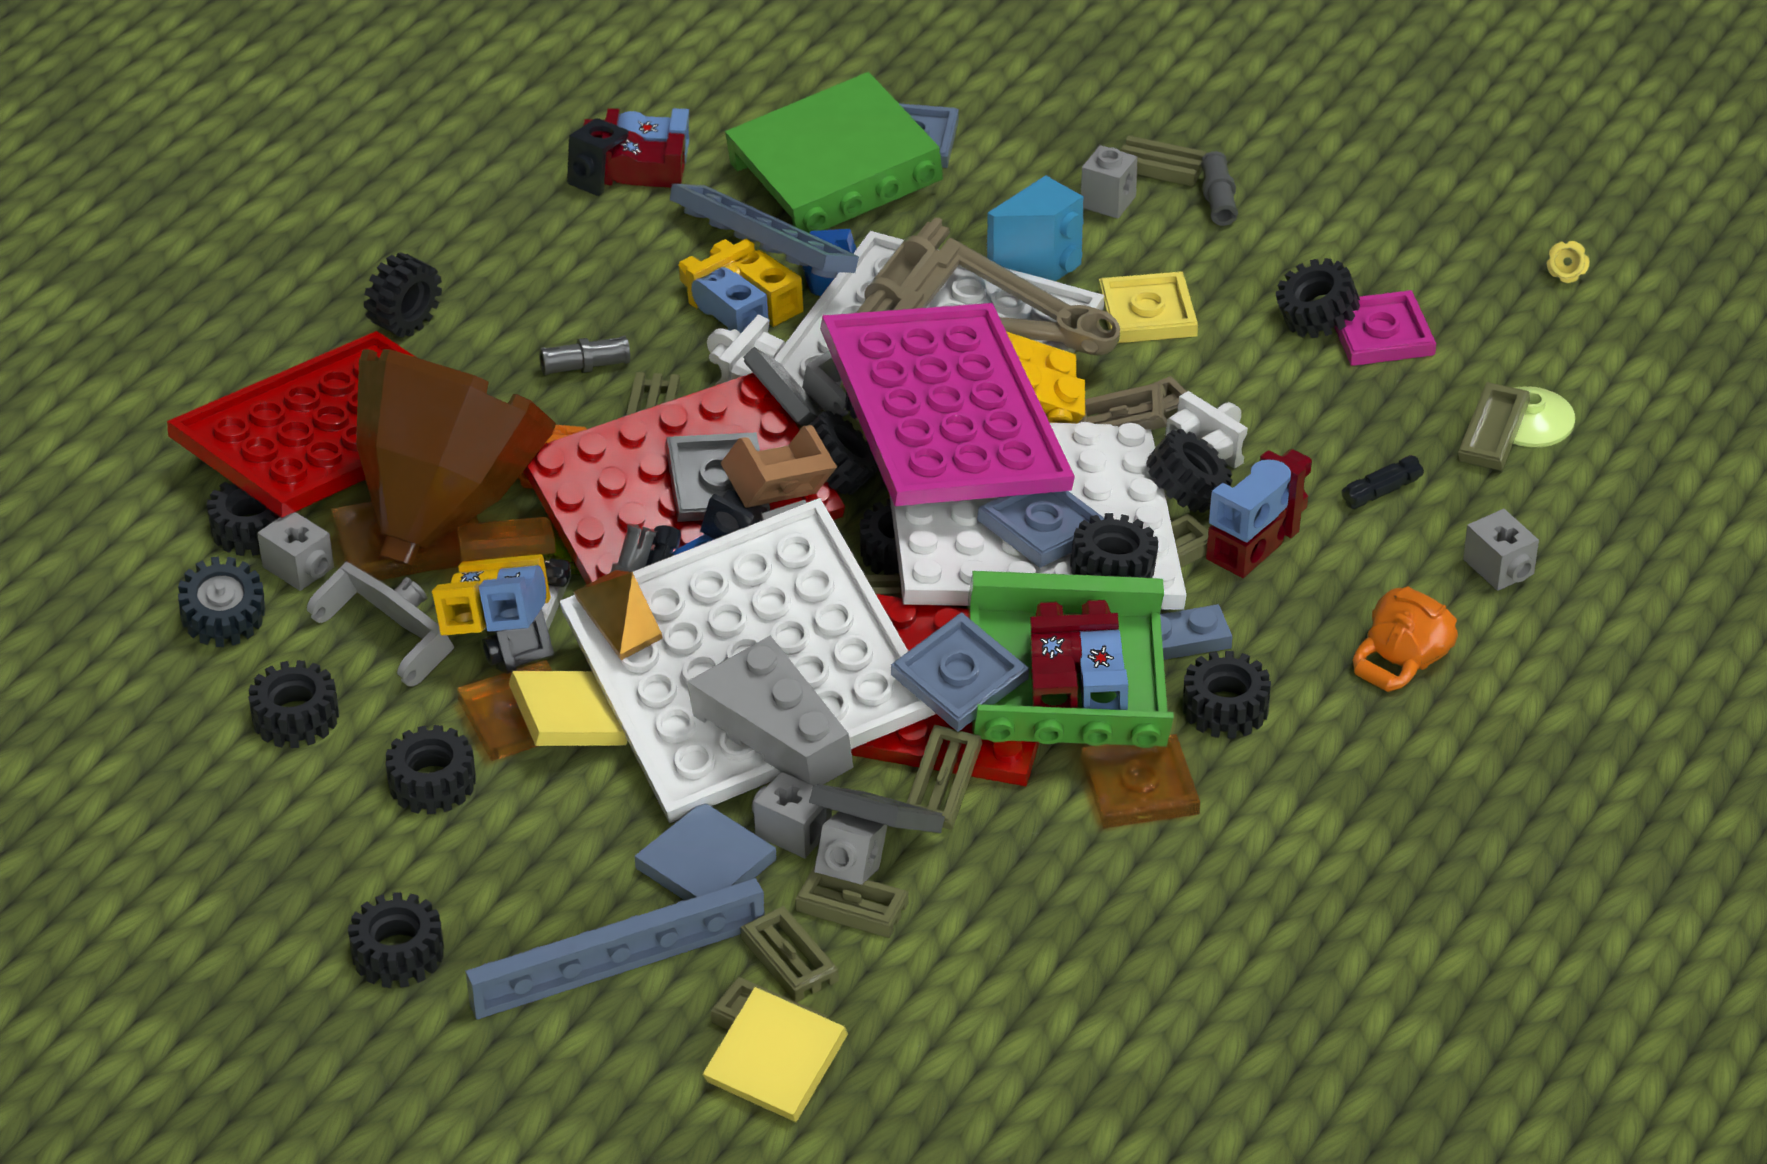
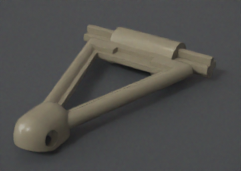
M934 218L931 222H927L917 236H909L901 243L865 289V301L856 312L926 308L960 265L1057 321L1048 322L999 317L1007 332L1032 340L1062 342L1068 348L1096 356L1106 355L1113 351L1120 339L1119 323L1106 311L1085 305H1069L951 237L940 250H937L950 233L948 227L942 226V219ZM1099 319H1105L1110 322L1112 330H1104L1099 324Z

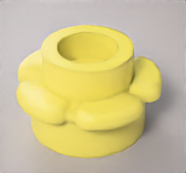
M1569 241L1566 244L1564 242L1555 244L1549 251L1550 259L1547 261L1549 273L1553 277H1559L1560 281L1564 283L1577 281L1579 275L1585 274L1589 267V258L1584 254L1585 248L1575 241ZM1571 258L1572 264L1566 266L1564 259Z

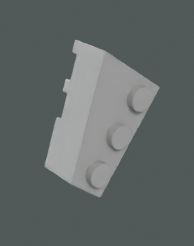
M771 635L687 681L694 717L704 723L707 720L726 731L730 740L738 745L745 743L763 755L765 762L777 770L817 786V784L823 785L853 768L849 733Z

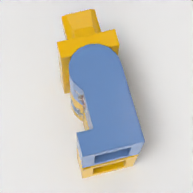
M747 238L736 244H732L724 239L713 245V248L710 250V257L700 261L690 256L679 262L680 281L687 287L689 304L696 309L699 308L707 315L712 314L727 326L729 331L736 329L742 333L758 314L769 319V324L774 327L804 312L802 277L765 252L755 250V244Z
M543 554L464 561L458 566L459 573L453 575L451 583L438 584L432 590L441 636L482 632L485 627H487V632L529 628L544 604L548 603L551 599Z

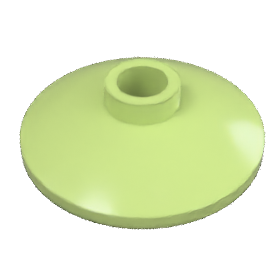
M1514 387L1529 391L1530 402L1513 444L1533 448L1547 447L1563 441L1571 434L1575 425V413L1572 406L1563 397L1543 388Z

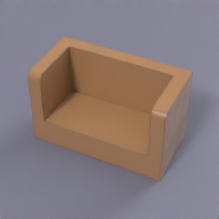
M813 425L803 426L788 446L756 451L749 437L739 438L720 463L745 508L816 494L837 468Z

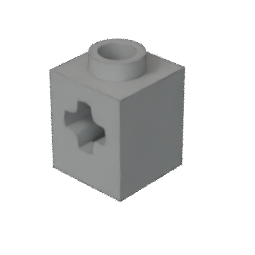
M1100 145L1082 166L1081 195L1083 196V208L1118 219L1136 197L1137 156L1121 152L1116 148Z
M1502 509L1467 525L1463 560L1498 591L1534 575L1539 539L1509 512Z
M296 512L283 518L279 517L257 533L262 566L299 591L334 568L329 533Z
M781 771L767 787L763 786L754 797L752 812L755 819V835L800 857L806 858L819 844L822 826L832 817V809L809 803L813 785Z
M838 811L822 826L814 872L862 885L880 867L887 825Z

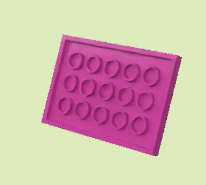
M993 303L822 315L821 333L895 506L1072 491L1075 475Z

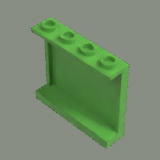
M866 72L725 131L731 165L737 172L748 167L792 217L793 226L807 233H810V231L826 230L943 180L940 147L870 72Z
M972 571L968 595V618L1029 668V678L994 705H977L976 716L972 721V734L981 736V740L993 742L1033 741L1042 744L1059 742L1085 743L1092 746L1111 744L1135 745L1141 748L1167 747L1174 715L1173 712L1167 711L1160 618L1164 597L1163 579ZM1105 600L1108 603L1110 612L1118 613L1124 669H1126L1128 679V710L1082 708L1079 674H1077V708L1034 707L1032 699L1030 617L1036 615L1037 605L1039 603L1057 602L1063 606V615L1082 614V605L1087 601ZM1114 691L1091 692L1090 698L1098 703H1109L1117 697ZM1045 694L1041 696V700L1044 703L1054 706L1061 705L1068 699L1066 694Z

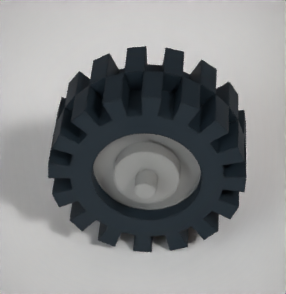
M219 556L211 557V566L208 567L203 560L196 563L197 573L189 568L184 573L185 581L180 580L178 586L181 622L184 628L187 627L188 634L193 639L199 634L200 643L208 645L210 639L214 638L216 647H224V639L229 638L231 639L232 646L240 644V634H243L247 640L254 635L253 627L259 629L262 625V616H265L263 583L260 582V576L257 571L254 570L250 573V565L242 561L239 567H236V558L227 557L226 564H220Z

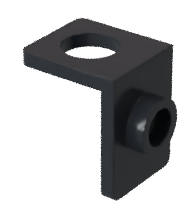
M595 118L570 134L567 168L568 184L596 196L603 194L606 152L628 138V130ZM604 131L612 134V136L597 138L592 136L591 133Z
M728 490L723 497L713 494L709 499L700 532L713 539H717L762 521L761 514L768 512V510L761 505L745 508L739 495L733 490Z

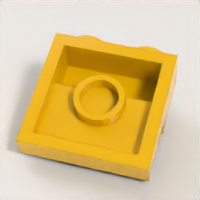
M1007 332L1050 423L1078 424L1085 416V380L1076 377V354Z

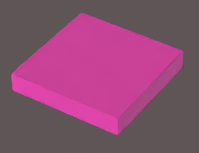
M1412 290L1359 297L1360 300H1358L1360 304L1359 310L1354 311L1355 318L1352 321L1344 319L1346 327L1341 330L1336 326L1334 327L1351 366L1433 356L1436 352V341Z

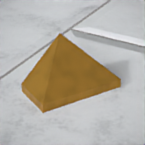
M614 570L574 591L576 599L620 660L663 639L662 632L633 572Z

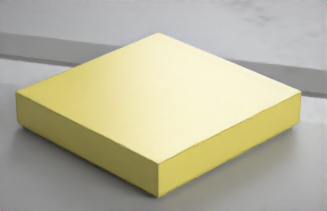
M1183 272L1099 279L1098 291L1099 294L1104 295L1103 310L1111 314L1120 326V339L1118 343L1197 337L1198 323ZM1106 320L1108 329L1110 331L1112 330V325L1110 324V322Z
M512 671L509 686L535 746H623L627 744L625 733L592 671Z
M755 987L703 1072V1076L706 1082L797 1122L848 1033L845 1026Z

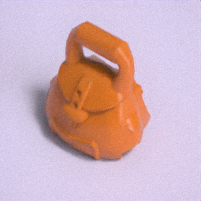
M1409 586L1390 590L1378 600L1375 609L1372 611V628L1368 631L1367 638L1359 645L1352 660L1354 673L1356 676L1386 692L1403 688L1412 680L1418 669L1428 668V665L1445 656L1455 646L1458 637L1455 627L1457 619L1446 609L1445 605ZM1377 652L1386 660L1402 666V671L1399 676H1396L1366 660V658L1370 654Z

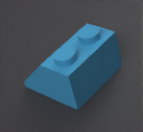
M1045 175L988 212L987 258L1004 268L1052 281H1057L1067 273L1074 271L1081 265L1083 255V196Z

